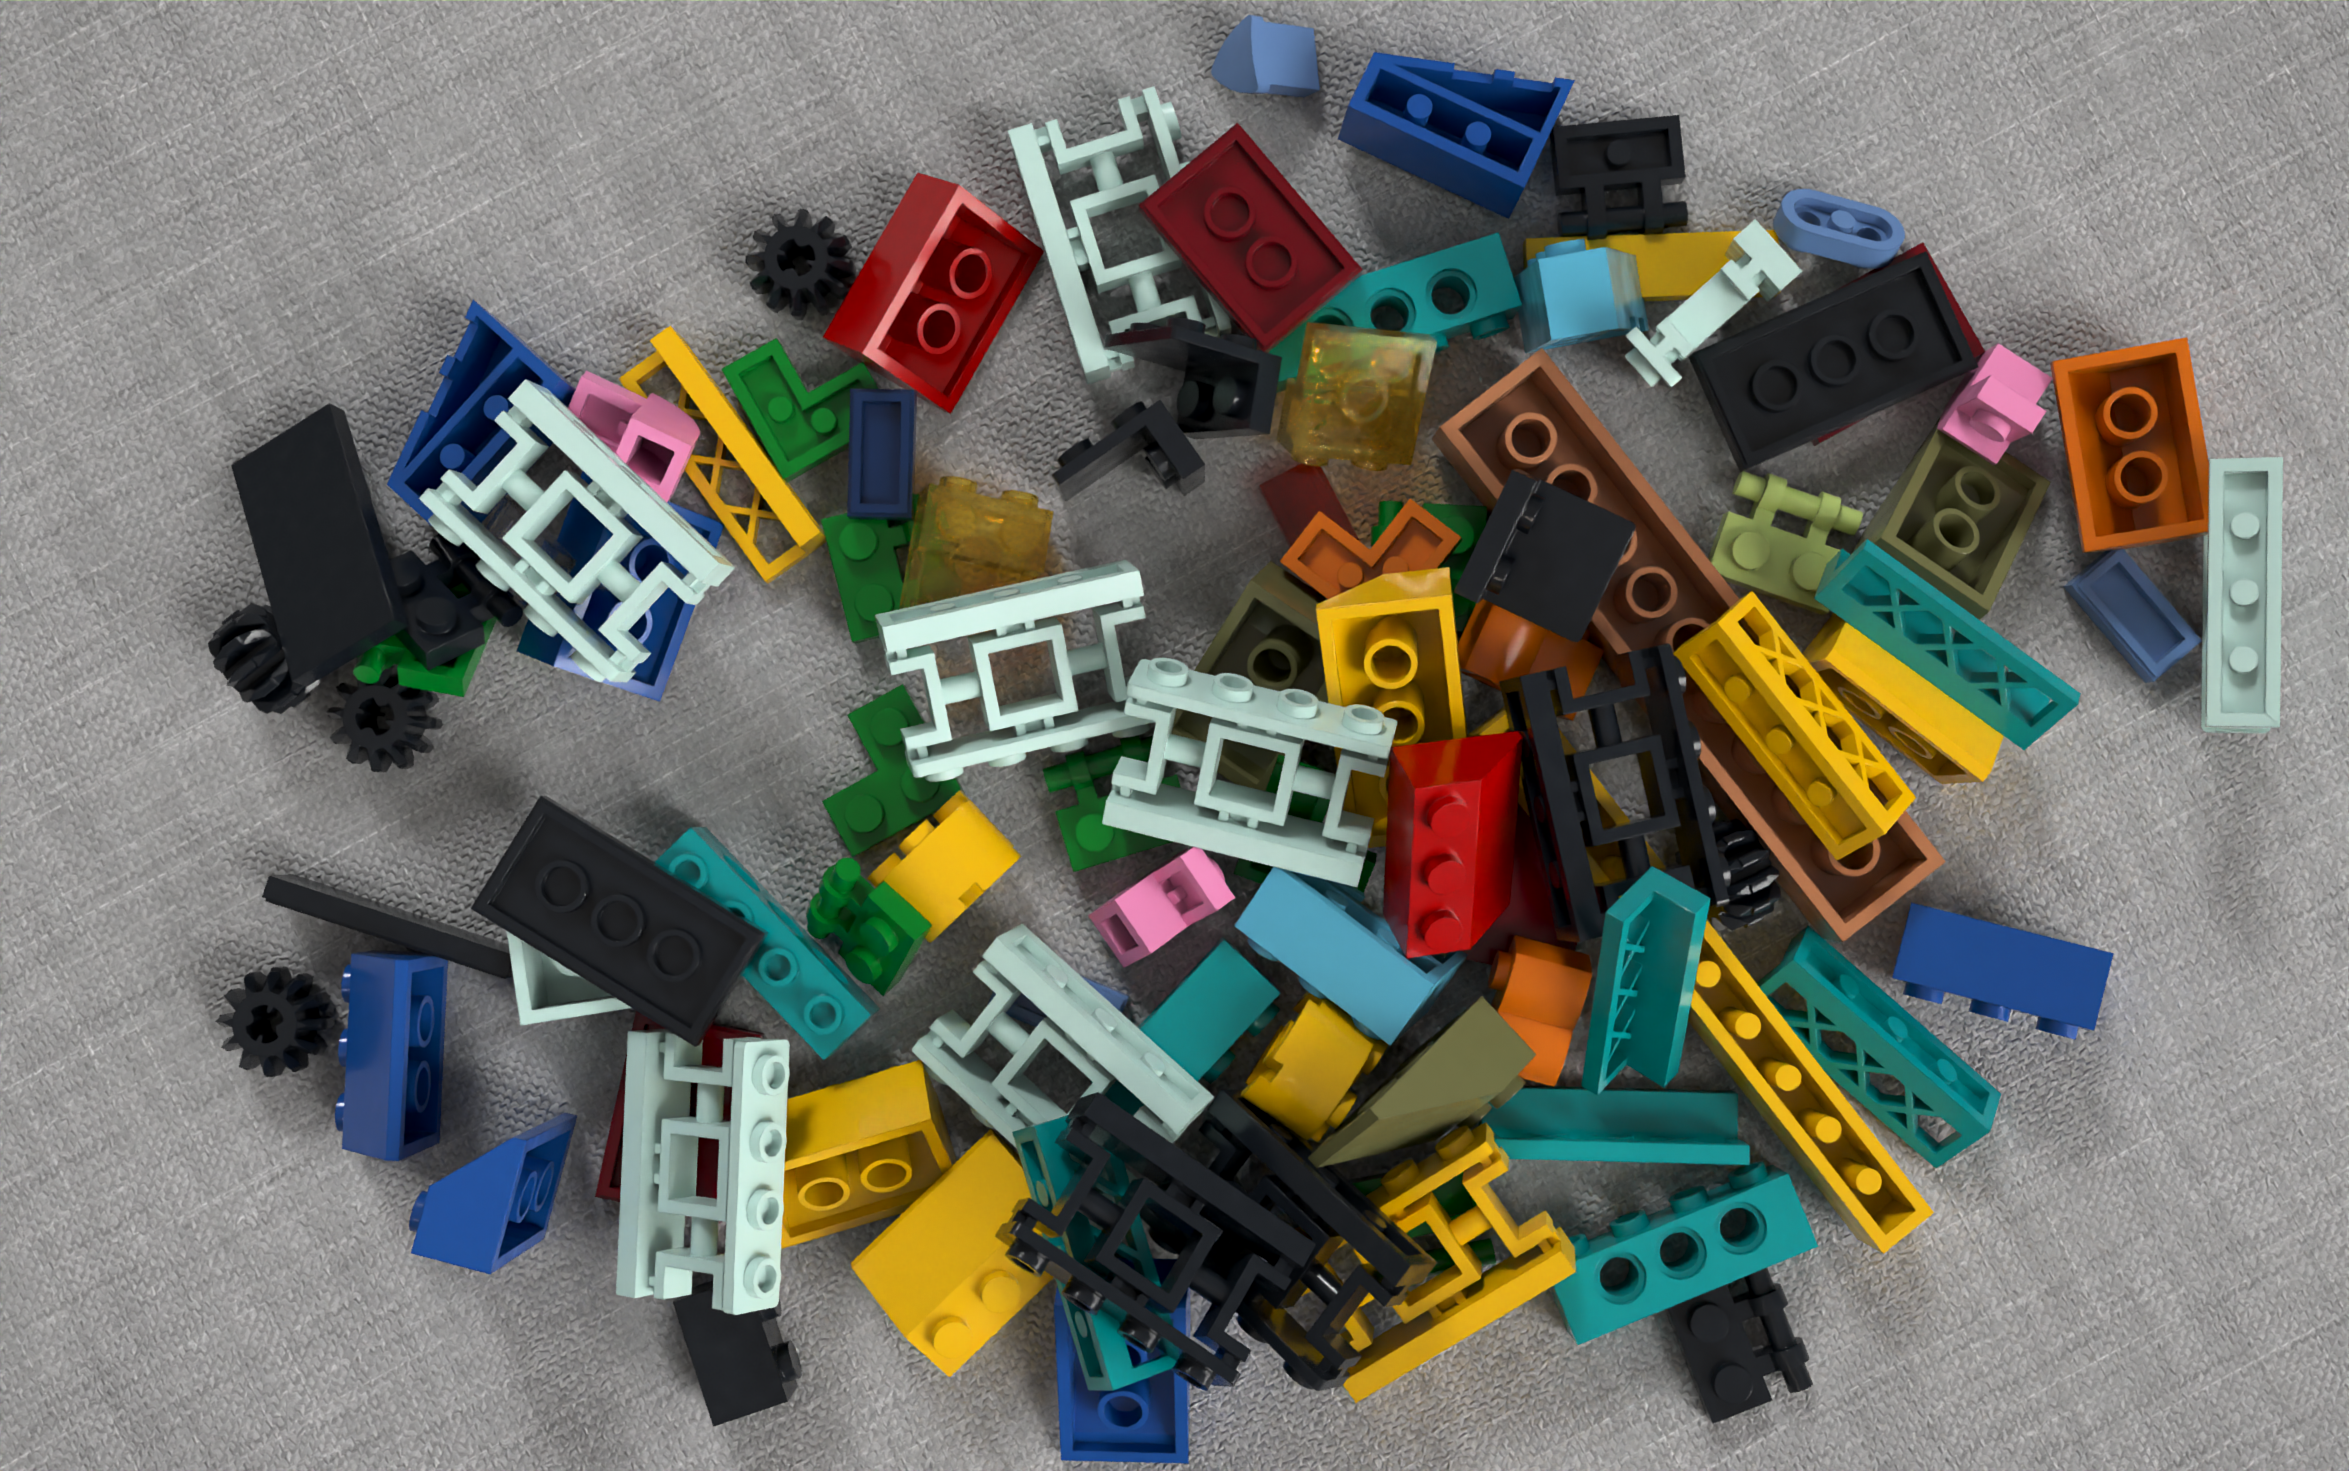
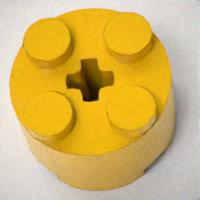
M959 790L933 815L940 823L937 828H934L926 819L901 842L898 847L906 855L903 860L893 853L867 877V880L874 888L885 881L932 924L925 937L929 943L934 941L1022 857L1013 848L1014 845L962 790Z
M1307 991L1292 1009L1299 1014L1296 1021L1290 1020L1285 1026L1281 1025L1248 1076L1245 1082L1248 1086L1241 1092V1096L1305 1140L1311 1138L1318 1142L1330 1126L1336 1129L1344 1120L1357 1098V1095L1349 1089L1362 1072L1368 1075L1374 1069L1388 1044L1383 1040H1376L1363 1034L1353 1023L1351 1015L1331 1000L1319 999Z

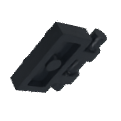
M1679 115L1552 128L1549 137L1555 196L1581 194L1582 211L1558 213L1559 237L1587 236V240L1606 239L1608 233L1639 231L1640 234L1644 235L1662 234L1664 228L1687 226L1688 209L1686 202L1663 203L1661 186L1681 184L1686 178ZM1637 188L1638 205L1606 208L1604 191Z
M440 533L435 535L429 543L430 550L438 560L425 565L412 550L390 559L409 623L408 627L394 635L427 671L485 644L482 622L495 617L502 626L511 627L518 623L523 616V609L513 600V589L510 587L505 592L492 584L477 569L476 564L481 558L467 544L463 542L460 546H456ZM462 583L471 593L458 599L449 589Z
M1768 1268L1745 1276L1744 1279L1749 1291L1735 1297L1731 1296L1726 1284L1665 1309L1706 1416L1712 1424L1772 1401L1763 1376L1775 1371H1781L1790 1393L1806 1390L1813 1385L1805 1364L1809 1360L1802 1338L1794 1337L1783 1309L1788 1305V1301L1781 1284L1773 1283ZM1753 1317H1760L1770 1345L1753 1351L1742 1322Z

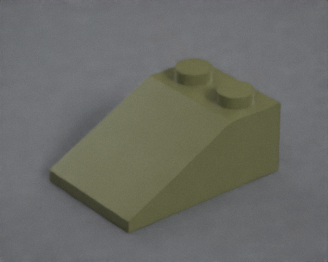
M1939 418L1862 533L1853 552L1866 539L1870 540L1980 620L1990 611L2051 482L2006 451L1996 465H1992L1938 430Z
M1270 561L1249 581L1194 671L1214 676L1222 673L1237 674L1246 677L1255 686L1276 691L1285 689L1304 690L1316 696L1319 701L1328 703L1316 614V604L1327 600V598ZM1177 708L1172 734L1206 742L1212 717ZM1224 739L1217 772L1234 784L1264 791L1278 754L1285 756V753Z
M1481 996L1421 1044L1308 1159L1316 1168L1436 1141L1456 1125L1458 1128L1468 1126L1471 1129L1491 1110L1492 1106L1488 1102L1498 1109L1525 1085L1526 1082L1518 1074L1536 1054L1485 998Z

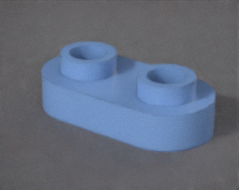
M1796 189L1787 193L1773 219V227L1777 236L1792 250L1849 263L1863 269H1879L1891 264L1905 239V231L1902 224L1890 212L1876 206L1811 189Z

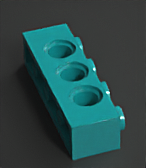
M1499 232L1359 276L1268 352L1282 357L1276 393L1290 389L1292 397L1304 396L1327 387L1326 377L1350 370L1352 378L1364 377L1389 366L1387 358L1411 351L1413 359H1420L1447 349L1449 347L1447 339L1471 332L1473 340H1480L1509 329L1508 320L1515 317L1522 303ZM1439 288H1451L1461 296L1464 309L1457 314L1442 313L1434 306L1431 293ZM1387 306L1394 308L1401 314L1404 328L1392 334L1383 333L1373 325L1370 313L1379 307ZM1322 325L1332 326L1342 334L1344 346L1336 352H1321L1311 343L1310 332Z
M690 827L655 861V863L769 932L742 976L823 1060L834 1054L880 1010L876 1003L707 827Z
M1763 1161L1749 1163V1165H1743L1731 1171L1727 1175L1730 1182L1706 1191L1704 1186H1695L1682 1190L1668 1199L1670 1207L1647 1216L1645 1210H1637L1619 1216L1609 1223L1611 1231L1589 1240H1587L1585 1234L1568 1237L1575 1247L1576 1272L1549 1289L1565 1328L1575 1343L1580 1345L1818 1247L1789 1174L1773 1164L1766 1167ZM1743 1208L1747 1218L1745 1228L1739 1235L1733 1238H1723L1720 1233L1722 1217L1731 1209ZM1673 1233H1685L1688 1240L1685 1254L1674 1262L1662 1261L1660 1247L1664 1239ZM1612 1258H1626L1629 1263V1272L1625 1280L1616 1286L1602 1285L1600 1282V1271L1603 1265Z

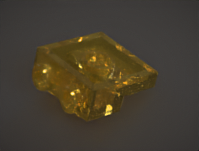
M1307 322L1297 379H1287L1276 440L1291 454V459L1310 466H1326L1329 463V459L1350 460L1352 465L1371 471H1385L1388 468V463L1411 465L1437 341L1429 334Z
M943 476L940 477L939 485L929 483L918 496L899 609L1037 579L1038 576L1044 573L1054 511L1038 508L1039 497L1023 491H1002L1000 499L976 494L978 484L966 478Z

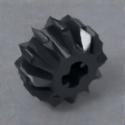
M800 208L795 215L794 226H789L781 214H774L772 222L778 232L770 236L765 231H754L753 239L765 251L746 255L745 263L747 266L759 272L750 281L751 288L756 294L769 293L766 305L774 313H778L789 304L792 317L795 320H803L807 314L808 303H812L821 316L827 315L830 310L824 297L831 293L836 298L844 300L848 294L847 288L836 278L850 277L856 273V266L853 261L842 258L852 248L850 241L846 235L833 236L835 224L827 216L818 220L813 225L808 210ZM803 254L811 270L805 275L798 276L791 260L797 255Z
M251 603L241 611L236 610L222 621L223 625L213 633V638L208 642L209 651L215 658L213 661L214 668L223 673L227 679L226 686L233 687L239 692L242 701L247 703L252 701L259 711L266 714L272 711L282 714L291 706L293 708L297 707L311 696L310 692L320 684L318 680L307 687L291 681L271 606H259Z
M392 665L390 668L383 670L379 680L373 684L361 682L357 678L358 687L341 683L336 689L339 696L347 701L345 706L330 707L326 711L328 717L343 720L344 726L335 730L330 737L333 743H351L346 759L352 764H362L368 760L373 772H387L392 762L399 769L413 767V750L420 753H430L434 749L431 740L423 735L425 729L437 730L441 729L444 725L441 719L430 717L426 714V710L434 707L439 702L440 698H438L437 694L432 692L419 693L421 689L399 685L398 665ZM381 707L393 709L394 720L385 721V723L391 726L389 730L378 728L377 716H385V713L380 711Z
M1737 818L1727 822L1723 820L1712 824L1717 849L1724 854L1730 869L1731 882L1730 886L1726 888L1729 904L1717 908H1709L1707 915L1710 924L1718 932L1726 929L1733 931L1742 926L1747 928L1764 920L1765 915L1774 911V903L1781 898V890L1775 882V879L1780 874L1779 870L1772 866L1769 859L1771 850H1765L1760 844L1754 829L1747 830ZM1678 851L1675 853L1676 862L1678 865H1682L1680 853Z
M273 967L267 976L261 971L245 975V990L240 988L231 989L224 995L235 1012L222 1014L215 1022L223 1027H232L234 1036L227 1038L221 1048L226 1051L243 1048L239 1068L250 1070L261 1064L263 1074L266 1077H275L281 1075L285 1067L292 1072L307 1068L309 1065L308 1054L317 1055L324 1053L328 1045L317 1031L333 1028L337 1021L330 1016H320L318 1008L326 1005L331 995H328L327 992L309 995L314 976L303 973L298 974L292 979L288 967ZM277 1011H279L283 1017V1022L275 1027V1032L271 1028L270 1021L278 1016Z

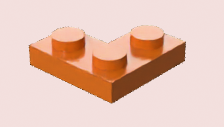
M1410 498L1371 549L1367 548L1319 511L1280 562L1325 598L1330 599L1383 574L1441 568L1463 540L1458 534Z

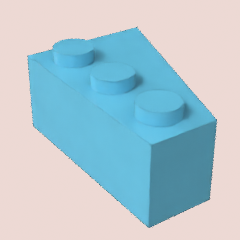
M1585 239L1564 241L1545 246V251L1536 253V258L1527 260L1528 267L1514 277L1522 303L1518 315L1525 353L1536 352L1541 348L1547 350L1627 335L1635 327L1641 332L1649 331L1645 303L1641 295L1636 255L1608 247L1586 250Z
M1273 867L1234 926L1248 936L1247 941L1258 954L1269 960L1282 962L1299 975L1300 984L1310 994L1319 999L1331 1000L1351 1015L1353 1023L1363 1034L1376 1040H1383L1391 1046L1427 1014L1468 954L1463 951L1406 959L1387 921L1361 903L1365 898V893L1353 886Z

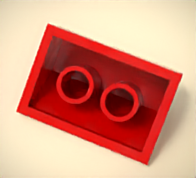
M917 172L823 338L859 363L864 362L868 369L905 390H915L918 397L951 414L1044 251L959 184Z
M1519 731L1391 747L1383 916L1406 959L1470 950L1510 905L1523 737Z

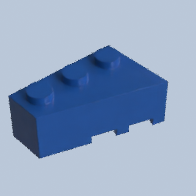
M1374 52L1348 104L1338 140L1509 219L1575 80L1555 77L1553 83L1520 79L1514 78V71L1495 69L1492 75L1455 70V63Z
M474 300L465 316V319L470 323L454 357L446 356L439 371V374L444 376L428 413L421 410L387 482V485L428 523V519L434 513L419 497L428 488L436 490L443 483L440 478L449 469L463 473L478 487L517 445V442L494 420L502 411L508 412L514 406L508 398L525 379L547 388L567 408L576 390L570 382L509 327ZM532 424L530 429L550 447L553 442L537 426ZM464 501L460 503L480 523L493 511L492 509L488 514L473 511Z
M1911 902L1892 978L1906 982L1903 991L1904 995L1942 1004L1945 993L1971 999L1968 1012L2006 1022L2009 1021L2011 1010L2038 1017L2036 1030L2076 1040L2079 1028L2087 1031L2095 1030L2114 953Z

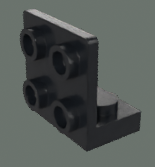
M1176 317L1167 318L1166 326L1164 327L1148 323H1132L1128 332L1106 335L1105 349L1185 372L1183 386L1177 397V425L1186 437L1210 439L1270 434L1282 357L1257 350L1258 340L1237 334H1221L1220 338L1205 334L1206 325L1204 323Z
M1161 400L1148 408L1140 401L1124 410L1112 420L1110 424L1115 431L1093 445L1089 438L1065 451L1057 459L1061 468L1052 474L1059 493L1065 501H1068L1144 449L1147 455L1145 460L1162 486L1167 489L1176 484L1183 496H1186L1205 482V463Z
M1518 468L1513 469L1454 593L1477 604L1484 599L1568 640L1579 642L1634 534L1636 526L1630 520Z

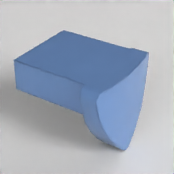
M1248 15L1232 30L1224 41L1213 63L1211 74L1220 84L1239 93H1268L1305 98L1320 90L1314 28L1265 22L1261 16Z

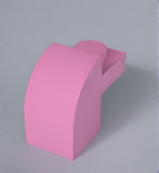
M1999 343L1975 359L1978 368L1966 373L1947 403L1938 422V430L1992 465H1996L2011 442L2033 433L2047 412L2036 405V403L2053 379Z
M586 371L578 382L568 409L659 496L668 502L678 486L699 438L700 429L698 425L680 408L654 393H651L646 399Z
M1191 847L1190 849L1182 850L1141 877L1088 916L1123 968L1152 954L1188 926L1218 911L1233 900L1235 896L1226 885L1224 874L1219 865L1208 857L1203 849Z

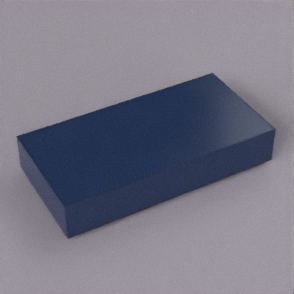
M850 389L847 517L849 519L914 520L917 393L915 390Z

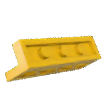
M670 325L650 340L657 351L618 379L625 389L647 399L648 395L640 384L667 365L681 383L678 408L692 419L708 421L718 434L715 458L691 454L685 467V472L758 573L769 584L826 543V536L790 484L782 478L772 459L690 346ZM690 397L700 410L689 409ZM727 448L737 461L725 460ZM698 464L713 467L711 482ZM724 468L744 471L755 485L751 509L727 505L719 495ZM763 499L766 500L774 512L762 510ZM735 515L750 517L748 532L745 531ZM760 519L782 522L797 543L771 563L766 560L756 546Z
M1753 591L1739 599L1714 623L1684 642L1673 652V655L1680 660L1684 669L1836 861L1885 835L1916 798ZM1743 618L1758 636L1760 646L1754 644L1739 625V620ZM1785 675H1788L1797 685L1801 698L1796 697L1786 684ZM1826 726L1830 727L1839 738L1842 750H1839L1828 737ZM1868 778L1873 781L1888 800L1884 806L1870 790Z

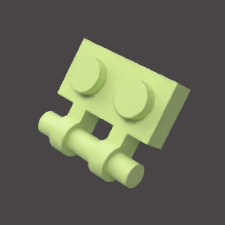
M1745 471L1740 472L1733 488V494L1754 501L1749 518L1730 511L1723 514L1708 557L1709 561L1726 582L1821 615L1829 613L1828 608L1814 599L1826 564L1840 551L1825 545L1829 531L1835 529L1854 536L1861 524L1863 512L1841 505V498L1821 492L1817 497L1788 487L1787 479L1767 473L1762 478ZM1777 509L1808 520L1802 536L1771 526Z

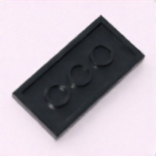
M1926 251L1696 351L1688 357L1740 472L1978 368V364Z
M329 403L231 465L292 682L308 687L409 626L344 410Z
M548 796L539 797L471 907L475 912L695 1047L701 1044L769 933Z

